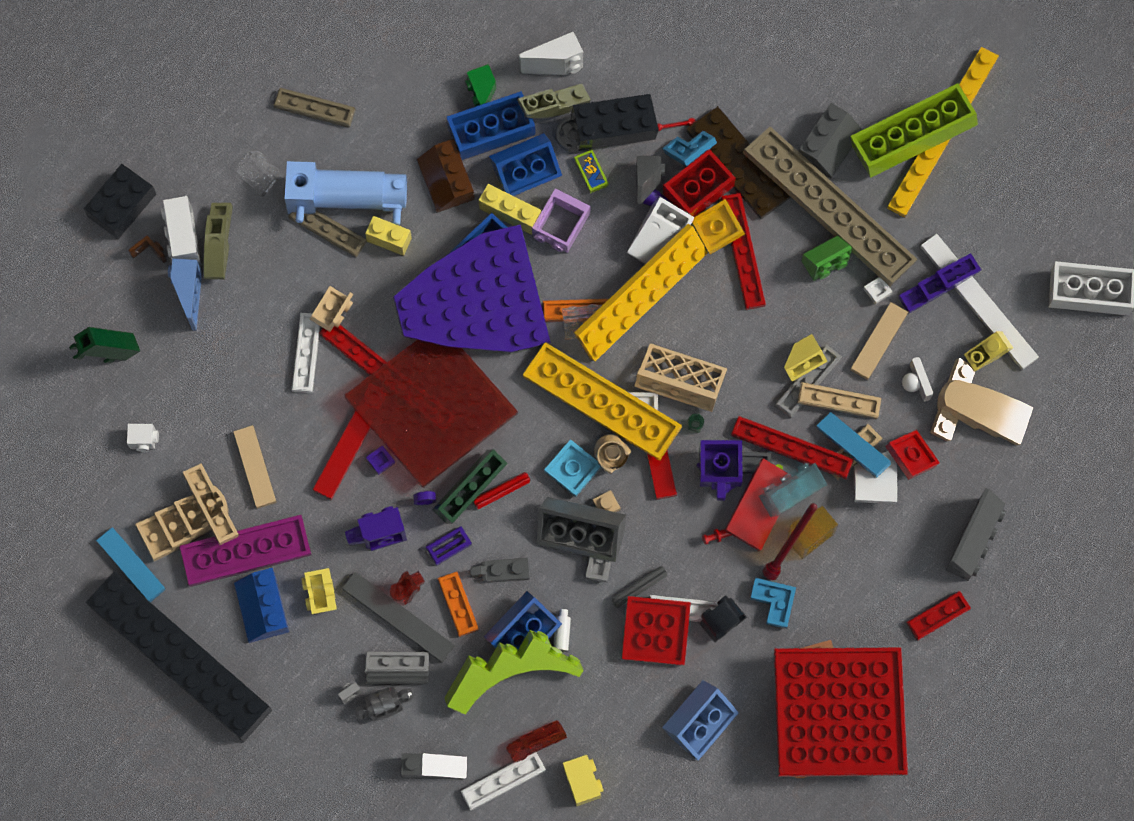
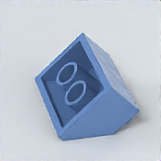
M702 680L662 728L678 745L699 761L739 712L718 688Z

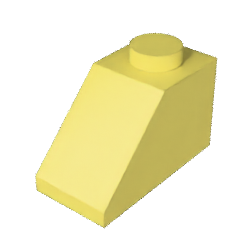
M811 334L794 344L784 368L793 382L828 361Z

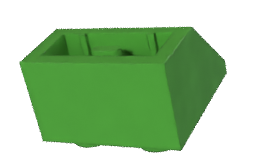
M836 236L804 253L801 262L813 281L818 278L822 280L829 276L831 271L835 269L841 270L848 265L852 247L839 236Z

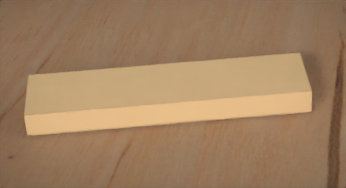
M890 302L850 371L869 380L906 318L908 311Z
M801 382L797 403L877 419L879 417L881 398Z
M254 426L233 431L256 508L277 503Z

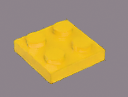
M726 199L697 215L692 221L710 255L745 235Z

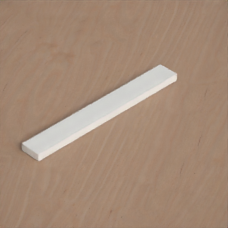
M938 234L927 240L920 247L939 270L958 260ZM973 277L954 288L991 334L996 331H1002L1013 346V349L1007 353L1021 370H1024L1039 358Z

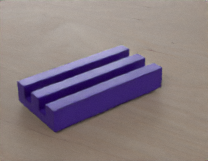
M462 526L426 546V550L437 566L471 546L472 542ZM461 533L462 536L433 552L432 549ZM463 540L466 541L458 547L454 548L453 550L449 551L448 553L444 554L443 556L437 558L438 555L442 554L443 552L447 551L448 549L452 548L453 546L457 545Z

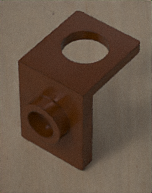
M148 235L128 250L134 259L150 247L163 263L167 261L162 253L164 251L162 246L157 241L153 242Z

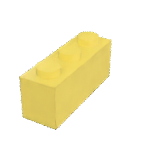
M490 184L486 186L479 199V209L489 214L493 213L497 218L513 226L521 224L522 230L532 235V227L541 214L540 209Z

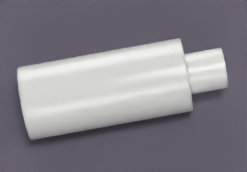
M560 609L559 616H556V618L562 625L554 632L553 647L558 648L562 652H568L571 618L568 617V610Z

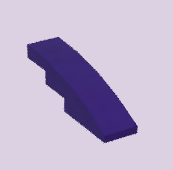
M970 253L938 270L934 275L919 282L917 286L900 294L898 298L906 311H908V314L976 275L981 271V268Z

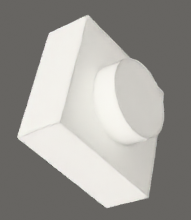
M880 277L864 286V291L875 305L892 294V290Z

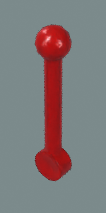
M689 118L688 121L662 125L658 123V129L661 131L664 128L683 125L691 126L696 120Z

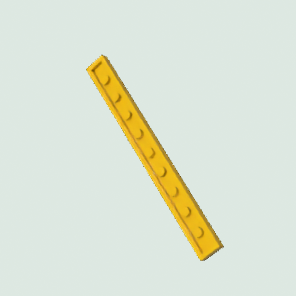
M983 47L980 48L959 84L971 104L999 55ZM951 139L918 154L887 209L904 218L906 217Z

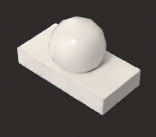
M913 358L910 362L912 373H908L903 377L902 386L908 392L919 390L923 402L931 399L933 391L920 358Z

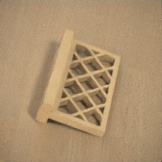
M650 344L641 368H639L634 387L712 412L727 368ZM651 352L660 354L662 358L654 360ZM677 359L681 364L673 366L670 360ZM666 362L669 368L661 370L657 364ZM695 365L701 370L693 372L689 366ZM653 366L656 372L647 371L645 368ZM685 368L688 374L680 376L677 370ZM714 371L721 375L712 379L709 373ZM672 372L675 379L666 377L665 374ZM705 375L708 381L700 383L697 377ZM692 379L695 385L687 384L684 381ZM711 385L715 392L706 390L703 387Z

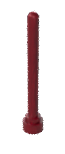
M815 503L809 505L774 561L767 563L763 568L762 573L769 580H776L780 575V565L817 510Z

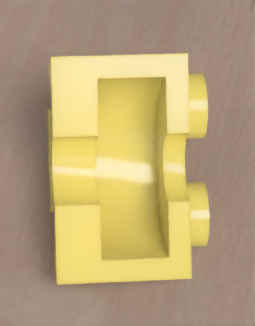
M330 569L304 573L305 577L301 579L303 590H308L309 598L305 599L307 611L311 610L312 614L336 610V598Z

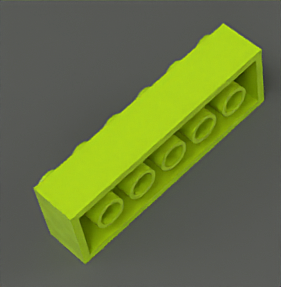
M957 83L852 135V147L869 177L872 178L977 126V113Z

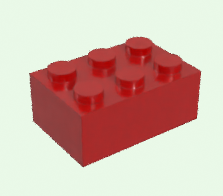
M709 149L663 185V194L673 205L696 217L731 190L735 185L736 178Z

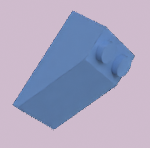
M172 259V265L168 267V277H171V284L174 285L192 331H196L202 271L197 260Z

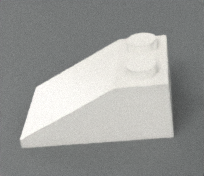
M574 32L519 54V70L521 74L567 75L569 73L575 74L583 68V50Z

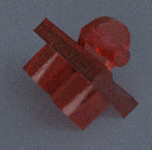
M406 571L402 573L398 582L391 586L389 594L395 601L404 600L406 605L420 591V586L424 584L425 580L419 571L412 575Z

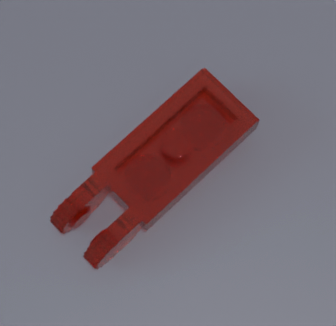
M556 720L520 736L519 739L514 740L512 743H508L506 750L511 754L513 761L520 762L525 760L528 755L566 739L567 735L560 722Z

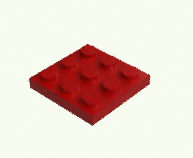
M628 596L622 659L685 665L691 602Z

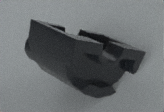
M724 596L717 602L718 606L715 609L711 610L709 608L701 614L702 620L699 624L714 643L748 618L734 600L727 596Z

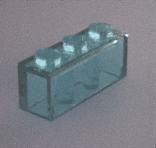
M804 463L796 468L797 472L793 475L788 473L781 477V482L777 485L772 483L763 488L764 493L759 495V498L770 517L780 515L828 485L816 463L810 465Z

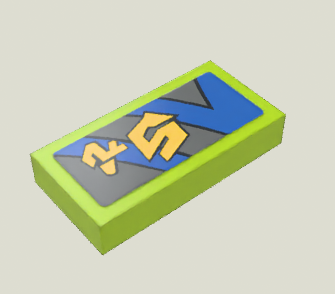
M593 150L574 157L590 194L609 186Z

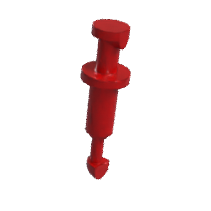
M714 529V534L708 536L704 534L702 539L705 545L713 540L719 543L722 541V538L731 536V534L724 531V529L720 531Z

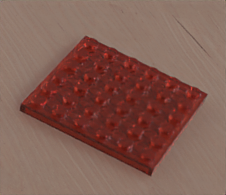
M420 340L413 342L344 395L349 404L422 488L518 414L515 407L462 348L444 347Z

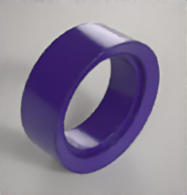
M432 491L418 492L413 495L415 505H430L437 502L436 493Z

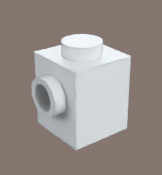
M128 424L127 445L130 449H136L139 452H148L149 449H155V443L159 441V432L153 424Z

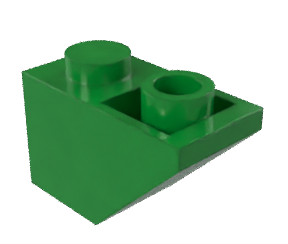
M489 64L467 72L465 84L468 91L472 90L474 106L490 102L496 91V80Z

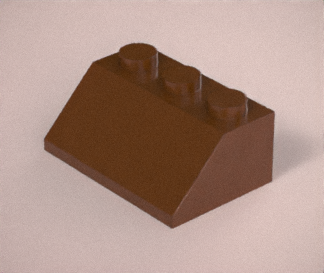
M454 139L434 145L417 159L437 213L475 200L474 190Z

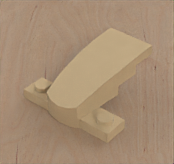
M960 358L956 359L949 380L939 393L937 401L938 411L930 433L945 441H951L959 419L973 429L979 428L995 438L1001 437L1016 446L1021 445L1033 407L997 391L972 384L975 373L970 363Z
M202 463L183 472V476L193 495L175 501L174 505L154 513V516L135 524L154 562L180 549L181 545L191 543L212 530L219 545L239 536L228 515L229 508L224 495L216 486H213Z

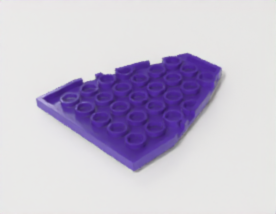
M521 224L480 234L426 268L393 296L402 335L406 338L439 344L444 347L503 351L508 353L540 346L545 342L551 343Z

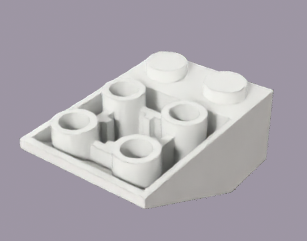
M659 197L653 202L626 253L646 264L687 224L691 225L694 217Z

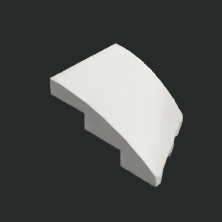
M889 451L882 454L891 461V465L877 478L859 463L854 465L853 486H855V502L897 503V463Z

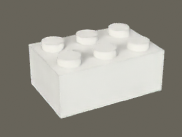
M183 196L163 200L164 207L161 208V213L166 225L164 226V232L168 239L167 251L171 262L172 259L197 260L199 266H202L193 210L188 197Z

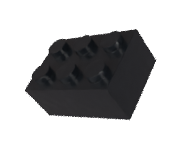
M121 164L83 209L89 219L119 240L156 196L153 185Z

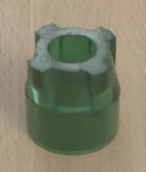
M692 414L688 418V430L700 433L704 426V418L700 414ZM697 422L699 427H693L692 423Z

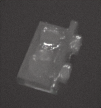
M591 304L583 307L571 306L562 309L565 340L577 339L574 332L602 305Z

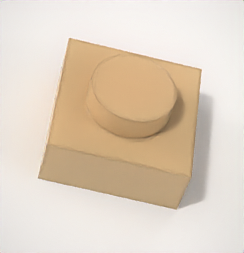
M611 490L593 499L596 508L617 512L621 509Z

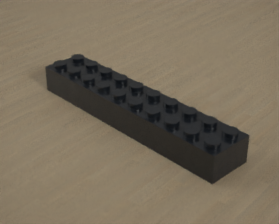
M115 571L86 601V604L241 741L245 742L271 713L272 709L267 703Z

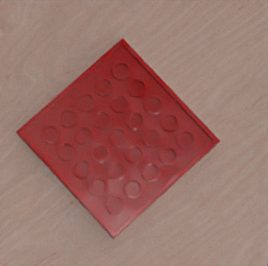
M901 647L774 648L778 777L908 775Z

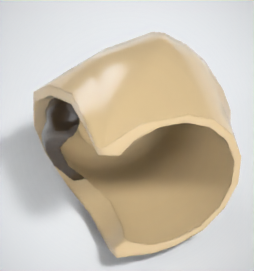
M605 435L599 438L594 447V456L598 464L609 474L621 468L631 453L629 447L616 435Z

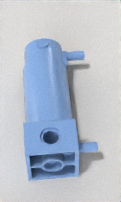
M287 161L285 203L288 214L296 212L295 221L297 223L304 221V214L316 213V208L391 211L393 212L392 223L400 225L402 208H406L407 200L406 174H385L383 171L317 170L315 162Z

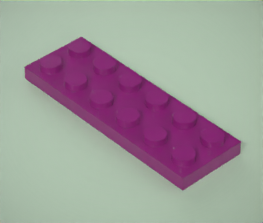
M302 515L237 531L239 534L237 538L222 545H219L216 538L212 537L180 546L190 587L312 555Z

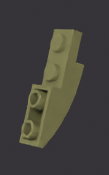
M579 84L554 92L552 89L518 98L517 101L526 117L548 118L570 113L573 105L589 103L591 99L583 84Z
M211 203L210 215H207L205 230L204 279H225L229 252L228 236L233 208L231 203Z

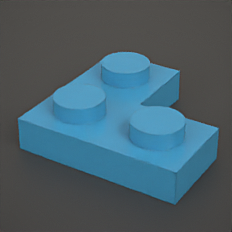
M702 131L690 142L676 137L662 149L667 156L687 167L711 149L717 142L712 135Z
M755 578L750 599L771 604L766 624L787 629L796 587Z

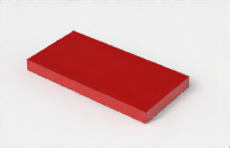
M764 458L761 459L724 531L754 549L761 551L798 479Z

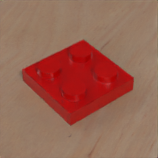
M917 430L897 438L885 446L908 480L935 468L940 463Z

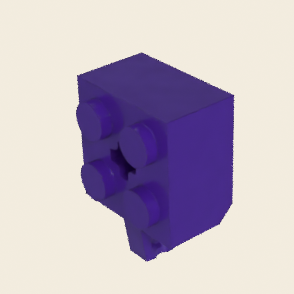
M700 440V487H712V490H716L717 501H725L726 490H730L731 487H741L742 440ZM718 461H722L723 466H719Z
M392 506L382 509L377 514L366 513L362 515L360 519H357L359 525L345 532L349 545L365 543L366 548L371 551L407 541L398 507L393 508Z

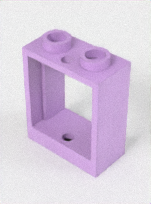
M555 188L532 227V235L537 241L541 243L547 242L555 250L568 253L590 215L591 206ZM555 205L580 216L566 242L541 230Z

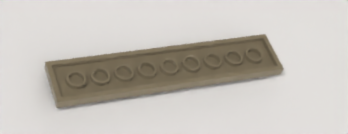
M772 127L766 129L744 149L743 154L833 236H839L852 247L851 252L890 287L917 261L915 256Z

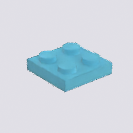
M570 439L544 469V472L573 496L577 497L602 467L595 458Z

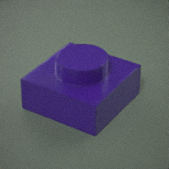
M383 445L366 457L378 475L395 464L394 459Z

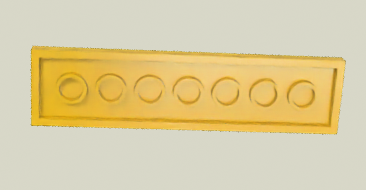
M687 224L574 332L591 360L595 362L708 254L692 225Z
M546 342L523 373L525 379L659 461L682 428V425Z

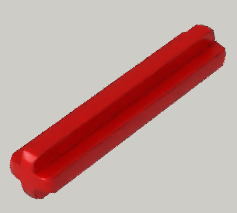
M523 472L476 497L473 503L477 509H481L530 483V478L526 472Z

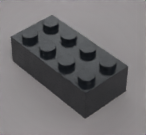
M651 94L576 104L572 107L571 120L578 151L655 140L659 131Z

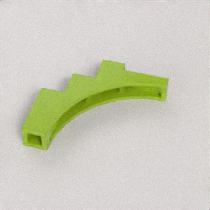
M529 630L518 650L510 644L504 645L499 643L488 663L480 657L473 658L468 656L444 699L447 707L466 715L474 702L484 692L498 682L516 674L535 670H554L580 677L584 670L577 657L573 655L566 656L558 648L551 646L545 633L541 631L536 633Z

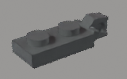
M528 558L481 562V566L471 567V577H482V581H488V583L528 580Z

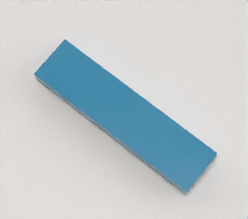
M832 412L816 425L820 432L876 478L891 465L889 459Z
M113 527L96 540L149 602H152L166 590Z

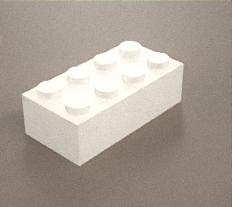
M1055 261L1050 275L1049 308L1130 316L1134 309V269Z

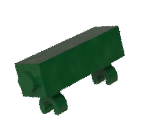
M87 327L73 336L76 343L71 344L69 347L70 350H78L73 359L80 360L85 355L107 358L103 360L104 363H113L115 359L126 361L140 352L134 333Z

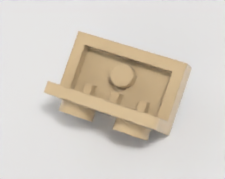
M329 286L310 320L331 332L334 326L338 328L344 319L341 314L343 311L348 312L353 304L350 301L353 293L350 292L346 296Z

